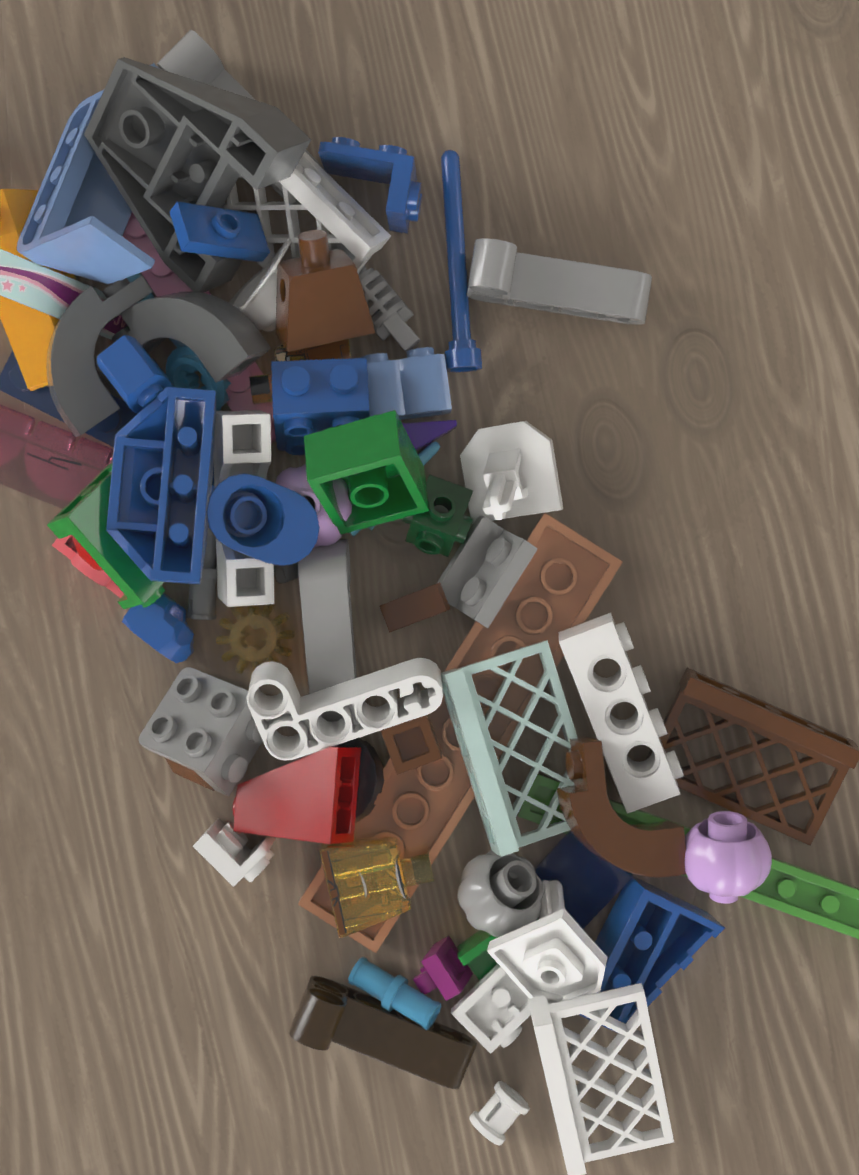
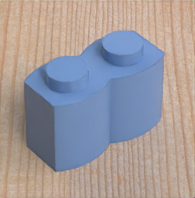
M424 347L406 351L407 358L399 360H389L387 353L369 354L360 357L367 358L370 417L393 410L397 412L400 420L451 413L452 405L445 354H434V348Z

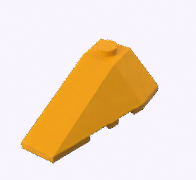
M0 189V249L29 260L17 251V242L39 190ZM46 267L50 270H53L55 272H58L62 275H65L76 280V276L74 274ZM0 296V319L27 388L33 391L47 386V351L51 336L59 319Z

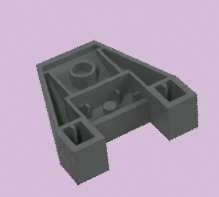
M125 57L117 60L84 133L163 262L192 291L201 293L231 281L243 260L182 252L171 219L170 210L177 201L222 208L240 175L256 190L289 178L311 142V139L275 106Z

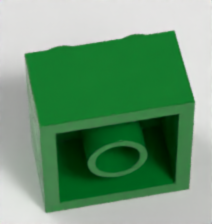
M395 410L304 435L307 482L333 524L338 528L340 535L430 511L424 466ZM339 478L345 480L349 488L348 496L352 504L351 514L346 521L339 511L333 488V480Z

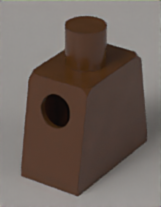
M309 230L298 235L301 257L283 260L277 266L275 329L276 335L286 350L291 352L374 334L373 321L354 262L343 250L329 251L327 232L323 230Z

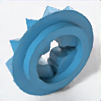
M182 345L171 352L166 363V375L174 386L178 388H199L216 391V411H220L221 407L230 400L226 389L231 382L228 379L215 382L201 360L188 346ZM196 371L202 374L201 382L204 386L199 388V376L195 373Z

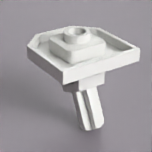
M527 421L477 430L460 455L465 488L473 490L468 504L470 517L473 518L472 524L475 523L479 516H484L493 521L564 509L552 439Z
M557 880L542 881L544 895L541 899L539 920L491 940L487 952L529 998L546 994L547 1002L551 1004L600 992L607 956L565 910L562 884Z

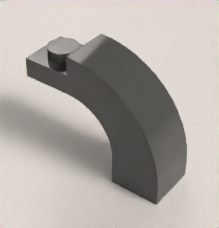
M140 276L131 283L127 278L114 282L102 291L107 298L104 301L100 299L92 286L88 287L70 304L54 328L47 351L48 386L57 411L75 437L81 436L120 409L97 374L94 363V349L97 338L107 323L153 292L143 276Z
M194 291L172 293L147 299L129 307L120 314L128 326L118 331L111 339L113 342H116L123 335L132 336L139 341L148 354L166 338L180 341L198 356L215 382L241 374L271 349L254 323L238 308L216 296Z

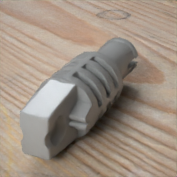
M333 243L331 245V250H343L352 261L355 259V256L342 243ZM364 265L358 275L375 333L382 341L392 335L405 351L411 350L421 341L406 323L414 314L378 270L373 268L367 269Z

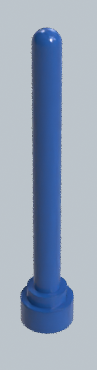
M447 150L441 156L453 341L448 342L449 350H446L444 354L447 372H471L482 369L481 349L476 348V340L471 339L459 155L453 150Z

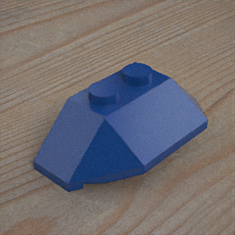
M166 387L157 395L154 401L141 410L115 434L106 531L150 581L200 585L207 546L208 518L206 512L211 495L215 453L216 391Z

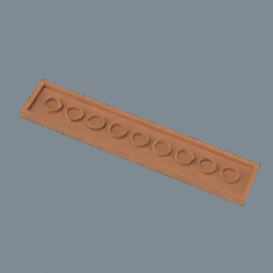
M543 513L526 540L538 549L489 628L475 621L443 672L547 640L555 666L557 667L564 656L559 644L558 632L586 622L623 561L550 515ZM539 653L523 658L514 675L534 687L537 686L544 673ZM512 662L497 667L508 672ZM489 669L472 674L477 694L493 702L504 677ZM511 682L499 706L521 717L533 693ZM444 695L440 706L428 714L442 750V759L397 775L391 757H389L383 767L384 784L382 793H378L377 799L374 802L376 806L368 816L355 823L354 842L337 843L346 847L358 848L373 847L393 840L397 842L409 897L406 899L390 900L388 905H382L379 902L356 916L360 918H355L345 923L346 935L374 953H377L424 878L415 879L411 859L430 856L431 864H433L475 797ZM480 702L485 717L490 707ZM496 711L488 726L491 739L507 746L518 722ZM494 747L497 759H499L503 751ZM386 852L373 856L374 869L388 865ZM322 863L300 898L298 905L338 929L324 863ZM375 870L378 873L376 878L390 876L386 871L383 876L381 874L382 870ZM391 877L377 879L378 885L387 884L388 889L393 890Z

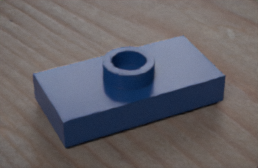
M178 201L170 210L171 219L182 252L263 262L270 254L258 214Z

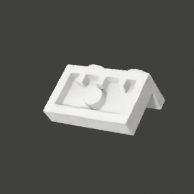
M218 818L193 847L233 887L243 877L252 882L270 863L269 860L274 856L270 848L276 837L265 836L250 850L245 845L248 842L246 835L233 832L234 824L229 821L225 825Z
M499 964L491 969L451 1008V1014L490 1054L499 1045L503 1048L510 1045L521 1033L522 1027L520 1025L531 1015L527 1000L529 997Z

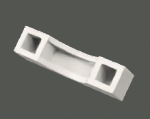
M261 410L216 411L215 488L229 476L243 473L266 479L267 471L271 464L270 414ZM216 539L218 598L227 607L274 604V564L262 562L230 549Z

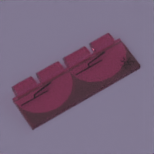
M0 405V484L63 509L110 464L113 457L112 448L82 437L72 453L76 441L73 433L40 421L36 425L33 435L30 436L35 425V418Z

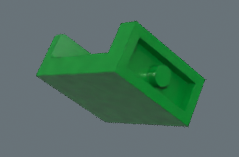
M111 463L67 504L47 526L59 539L69 535L74 536L124 593L118 601V604L123 609L142 605L145 608L153 604L165 592V588L162 586L164 582L150 581L106 531L113 464Z

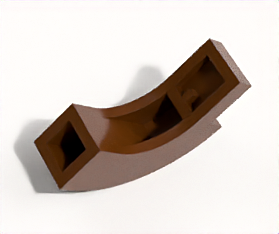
M589 737L570 739L571 751L566 753V769L570 780H574L575 786L557 788V794L564 818L577 839L599 858L636 875L646 877L686 875L684 827L670 821L638 825L624 822L616 814L608 799L602 741Z

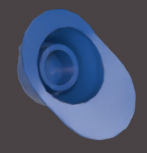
M243 473L229 476L216 486L209 497L206 512L209 528L218 541L237 552L265 563L284 566L302 560L310 554L317 543L320 526L316 511L306 498L286 487L259 476Z

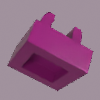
M447 936L433 944L421 961L423 967L420 969L421 974L415 976L413 981L424 995L438 988L447 1001L463 991L473 973L467 964L463 966L458 959L457 947L450 936Z

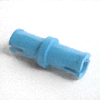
M361 957L357 961L348 978L349 984L355 985L381 1001L383 1009L388 1012L394 1009L422 1026L425 1030H428L433 1025L442 1007L440 1002L434 1001L409 986L408 979L399 974L394 977L369 962L365 957Z

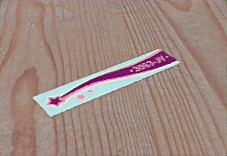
M0 249V296L60 319L70 304L90 287L87 284ZM93 287L102 301L107 299L101 290ZM119 315L107 323L99 335L112 339L118 331L128 325Z

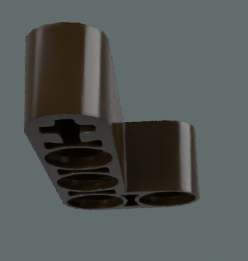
M320 976L310 977L289 1032L294 1040L307 1047L323 1051L328 1050L331 1042H334L451 1089H459L477 1046L476 1041L464 1033L434 1022L428 1030H425L422 1026L393 1009L391 1012L383 1009L381 1001Z

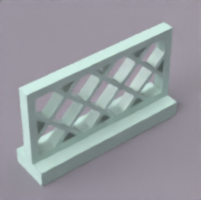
M548 640L461 668L442 672L444 699L491 850L502 857L519 851V847L571 830L564 815L556 811L559 805L557 790L549 806L527 796L539 771L560 781L558 788L575 786L574 782L570 780L567 770L564 776H561L542 766L554 741L571 751L570 739L578 738ZM539 653L544 673L537 686L534 687L514 675L523 658ZM512 662L508 672L497 667ZM489 669L504 677L493 702L477 694L472 674ZM511 682L533 693L521 717L499 706ZM547 682L551 691V695L543 691ZM540 697L555 704L558 714L550 732L528 721ZM480 702L490 707L485 717ZM496 711L518 722L507 746L492 740L488 730V726ZM525 726L547 737L535 762L513 751ZM561 727L565 740L557 736ZM494 747L503 751L499 762ZM510 755L532 767L520 791L506 785L502 775ZM508 792L517 796L513 806ZM525 800L546 812L536 830L521 834L516 816ZM553 815L562 819V821L549 825Z

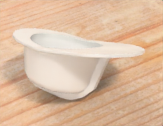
M290 238L277 251L266 267L254 275L229 301L230 304L243 312L258 330L268 332L273 331L276 327L277 266L292 241Z

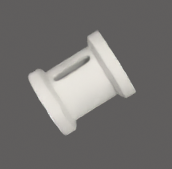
M498 1081L495 1084V1093L481 1111H474L469 1117L473 1126L485 1138L499 1146L506 1140L504 1134L520 1114L526 1115L530 1110L524 1098L502 1081Z

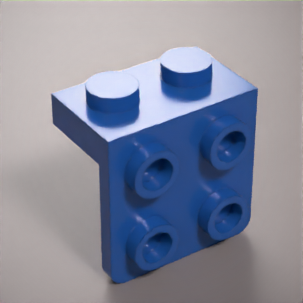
M333 137L332 142H320L318 153L326 173L390 184L385 210L389 230L408 234L410 221L418 222L422 203V193H420L421 182H417L414 156L407 155V150L393 145H380L379 150L361 148L358 141L345 137Z
M367 358L271 361L273 419L278 450L286 451L291 455H305L304 435L370 417Z

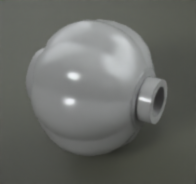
M490 850L485 855H478L467 863L461 875L457 899L471 926L477 930L485 931L494 937H500L537 921L541 911L544 887L541 879L536 874L535 867L529 860L519 857L514 853L501 857Z

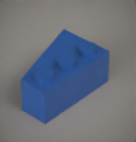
M629 874L595 941V944L607 956L600 992L642 983L648 1007L662 993L660 988L680 968L685 970L694 960L692 956L711 936L716 938L725 927L707 911ZM636 1002L616 1006L609 1016L626 1024L637 1010ZM579 1014L580 1016H582V1017H584V1018H586V1019H588V1020H591L590 1018H588V1017H586V1016H584V1015H582V1014Z

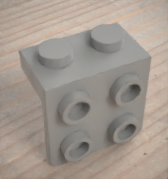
M186 667L180 671L139 736V743L145 749L194 770L215 791L226 796L231 794L237 782L244 777L248 764L263 740L248 707V690L191 667Z

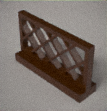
M687 667L679 682L680 689L664 720L668 734L660 737L664 749L682 744L689 762L688 766L682 767L683 774L686 776L693 773L696 780L694 782L685 777L676 779L678 787L811 846L849 768L855 769L859 761V747L849 738ZM687 702L703 709L709 725L683 734L678 718L685 703ZM711 713L723 718V720L714 723ZM734 724L746 728L751 743L725 752L717 731ZM675 726L678 736L668 739ZM753 732L766 738L756 741ZM713 733L720 754L694 763L687 741ZM776 743L787 746L793 762L767 771L759 749ZM650 749L646 760L651 756L652 749ZM755 751L762 773L736 782L728 760ZM796 751L803 753L808 757L798 759ZM821 761L835 768L828 783L809 789L802 770L803 767ZM724 762L731 784L714 790L703 786L698 771ZM797 770L804 791L778 800L771 779ZM766 781L773 802L757 808L745 804L740 790ZM735 792L738 801L726 795ZM821 795L817 805H815L813 797ZM808 800L812 815L805 829L803 830L787 823L782 808ZM777 810L780 819L771 816L768 813Z

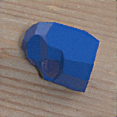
M165 593L148 607L143 608L142 605L131 607L122 620L134 634L175 663L186 661L194 652V633L186 622V609Z

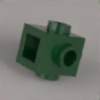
M429 474L426 486L430 511L403 518L402 522L410 524L405 541L414 544L417 549L431 555L441 554L449 557L454 541L464 544L473 518L466 516L465 512L473 490Z

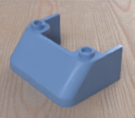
M154 63L150 65V66L159 68V67L156 66ZM102 90L82 101L68 119L18 239L17 251L36 264L101 283L111 284L151 269L155 259L122 237L132 211L84 135L104 91Z

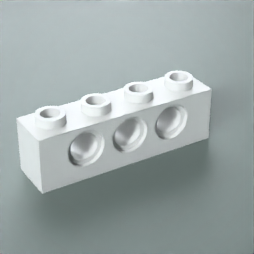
M608 613L558 632L559 644L596 737L602 741L604 757L627 814L680 795L676 779L684 777L675 751L666 753L660 737L668 733L658 708L650 711L648 709L643 694L651 692L642 666L639 665L632 668L626 651L634 649L625 623L622 622L616 625L612 614ZM606 658L613 659L620 665L619 670L612 677H600L593 671L598 661ZM620 702H629L636 707L634 715L626 720H619L613 717L610 713L611 709ZM637 745H646L653 750L651 756L642 762L631 760L627 754L631 748Z

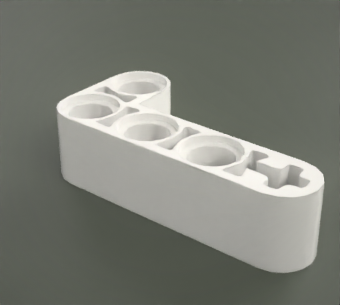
M415 658L301 697L292 674L287 667L273 661L264 662L257 666L252 673L247 703L268 752L280 760H293L432 713L440 706L443 698L441 670L430 659ZM422 682L424 688L427 689L420 690V687L415 683ZM265 684L275 685L281 690V693L274 696L265 695L260 691L259 687ZM397 688L400 689L401 699H398ZM377 695L382 696L388 702L383 706L373 707L367 704L365 700L370 696ZM326 711H335L341 714L343 718L330 722L323 719L321 714ZM282 726H290L296 729L298 734L289 737L283 736L276 729Z

